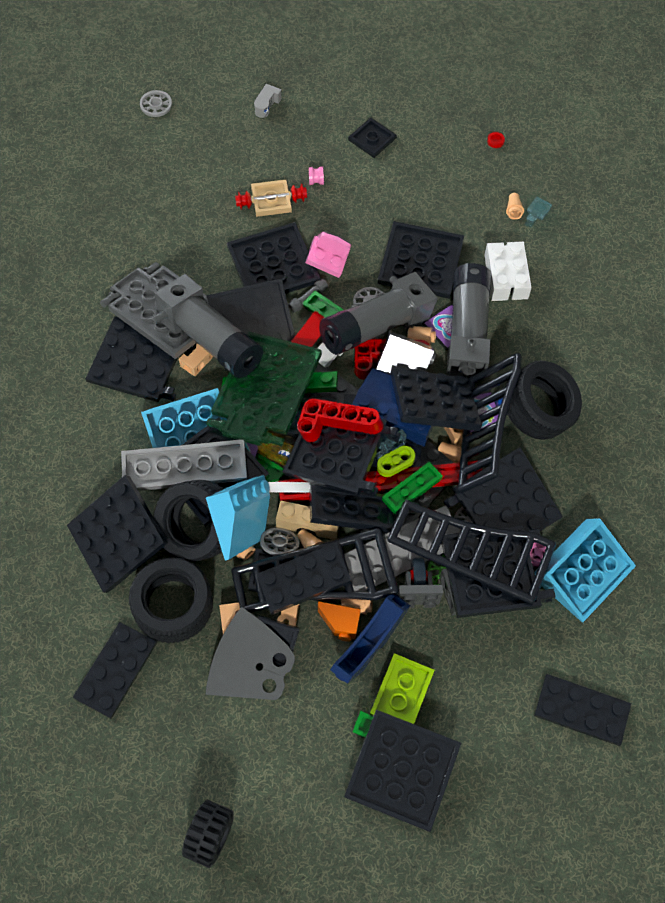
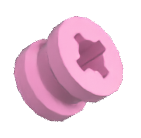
M309 167V185H314L315 183L324 185L323 167L318 169Z
M536 542L533 544L530 557L532 565L539 567L546 547Z

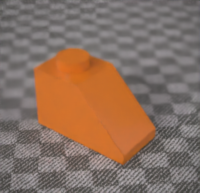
M318 601V613L332 633L342 641L356 639L361 609Z

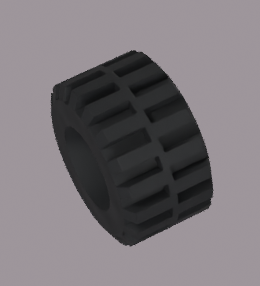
M208 799L203 802L187 831L182 847V856L210 868L217 861L229 835L234 819L233 810Z

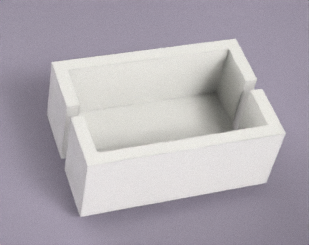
M507 242L505 246L504 243H487L484 256L486 267L491 271V301L508 300L511 288H513L511 300L528 299L531 291V282L524 242Z

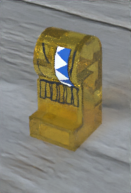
M269 431L265 432L257 444L260 455L284 466L294 447L274 437V434Z

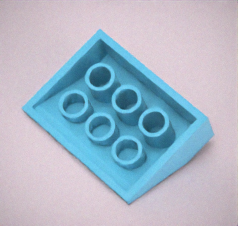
M218 388L141 412L153 448L180 446L218 417L231 430Z
M264 475L241 481L206 497L225 560L233 558L260 542L261 535L265 532L270 500V486L268 481L265 480Z
M586 519L553 553L541 585L545 590L554 588L555 599L581 622H584L636 565L601 519Z

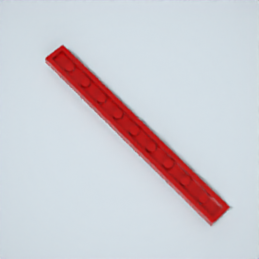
M470 461L468 462V465L477 461ZM460 463L433 465L443 476L442 480L433 487L458 485ZM421 467L406 468L391 477H384L378 471H372L368 473L365 481L376 483L375 487L379 489L378 493L389 492ZM482 468L468 474L467 479L482 471ZM293 479V480H283V481H278V482H308V481H304V480H301V479ZM279 492L280 501L310 500V492Z

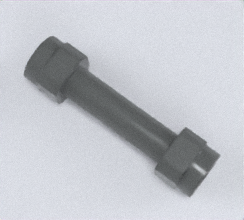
M323 278L314 282V287L298 299H292L288 303V307L294 309L292 310L294 313L302 309V303L314 291L322 293L328 288L327 282Z

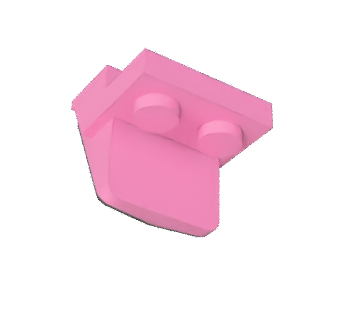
M323 231L318 237L314 236L305 263L339 278L348 257L351 243L337 234Z

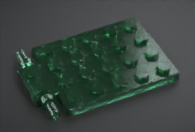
M249 331L247 335L263 349L262 359L255 370L243 378H237L229 372L211 409L212 415L227 418L228 420L222 419L219 421L208 418L206 425L219 429L225 437L244 440V442L261 446L262 443L267 445L271 443L283 446L284 438L273 436L272 433L267 431L270 430L287 435L321 358L322 350Z

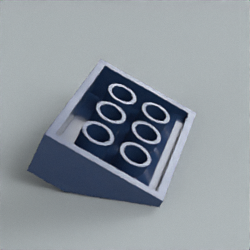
M372 369L360 387L352 405L376 409L381 419L388 421L389 427L398 428L397 433H400V438L425 447L433 426L401 422L391 375Z

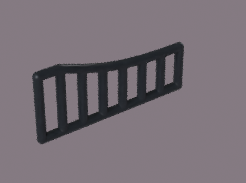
M515 353L468 378L473 397L508 380L509 382L507 387L475 402L477 410L503 398L500 405L479 415L481 423L498 415L497 421L471 433V430L463 429L457 488L460 493L493 480L499 475L504 424L511 398L521 373L522 356L520 353ZM513 364L512 370L475 388V383ZM495 431L494 438L469 449L471 442ZM492 448V455L468 465L469 458ZM491 464L490 472L467 481L468 474Z
M410 500L403 502L387 538L388 542L530 604H533L537 598L556 547V543L553 540L534 532L506 530L469 523L434 511ZM409 510L421 514L408 542L397 536ZM432 518L441 523L430 549L426 550L417 546L428 519ZM451 525L460 528L461 531L450 557L447 559L438 555L437 552L448 526ZM469 531L480 533L482 536L469 567L457 563ZM490 536L504 537L489 576L477 572ZM512 539L526 540L509 585L498 581L497 577ZM536 542L545 546L546 549L528 594L517 589L533 544Z
M375 528L233 567L231 574L240 608L243 607L250 613L269 608L257 574L261 572V568L272 565L273 567L278 566L283 562L293 560L333 543H337L347 570L348 566L342 546L355 543L368 592L354 591L353 585L350 583L344 586L345 591H330L310 600H378L386 598L391 594H398L399 589L382 530ZM374 537L389 588L376 591L363 540ZM253 571L259 602L247 605L240 574Z

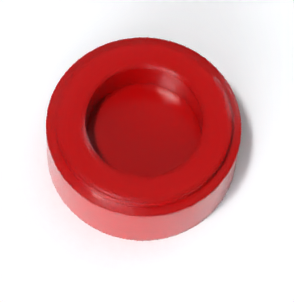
M492 132L488 135L487 143L490 147L500 148L504 145L505 137L503 134Z

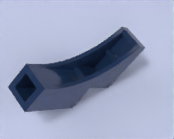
M391 594L386 597L362 633L330 669L335 673V676L348 684L361 674L375 653L387 643L411 605L398 595Z

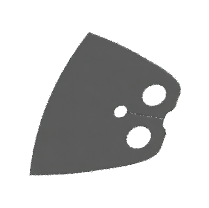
M241 607L228 625L216 649L209 671L206 695L276 700L282 695L284 690L283 676L291 671L295 661L294 654L288 645L267 625ZM277 653H282L286 656V663L282 667H277L273 663V656ZM258 663L263 664L264 669L261 671L256 669ZM266 679H273L276 682L275 691L271 693L265 692L262 687L263 682Z

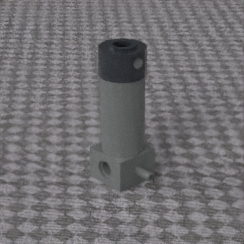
M476 263L461 265L454 272L452 327L446 375L470 378L487 369L489 365L490 339H487L491 271L486 266Z
M416 272L399 279L392 276L389 279L393 285L390 292L323 318L319 326L322 341L331 353L338 355L402 325L408 331L409 328L423 325L430 318L438 298Z
M186 274L154 293L157 314L151 318L153 324L161 322L174 334L183 330L237 378L249 375L259 365L263 356L262 347L204 301L203 288Z

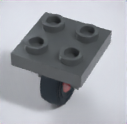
M413 558L411 571L405 574V585H399L397 595L411 605L410 608H414L415 605H423L424 608H434L441 601L443 585H433L432 571L426 570L424 558Z

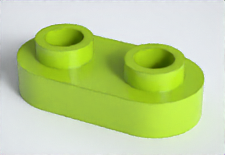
M401 446L382 456L377 462L378 473L384 477H391L410 467L415 460L414 450L409 446ZM405 456L408 459L402 460L401 457ZM384 466H389L391 469L386 470Z

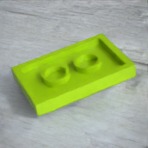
M394 653L370 715L374 716L377 709L414 724L435 670Z

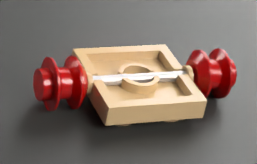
M278 180L251 184L253 196L248 191H246L245 195H241L238 192V196H235L236 206H240L241 210L243 206H247L250 209L252 203H254L256 217L292 212L291 197L295 203L297 199H302L304 202V198H307V189L302 184L300 188H296L293 185L290 192L288 191L287 181Z

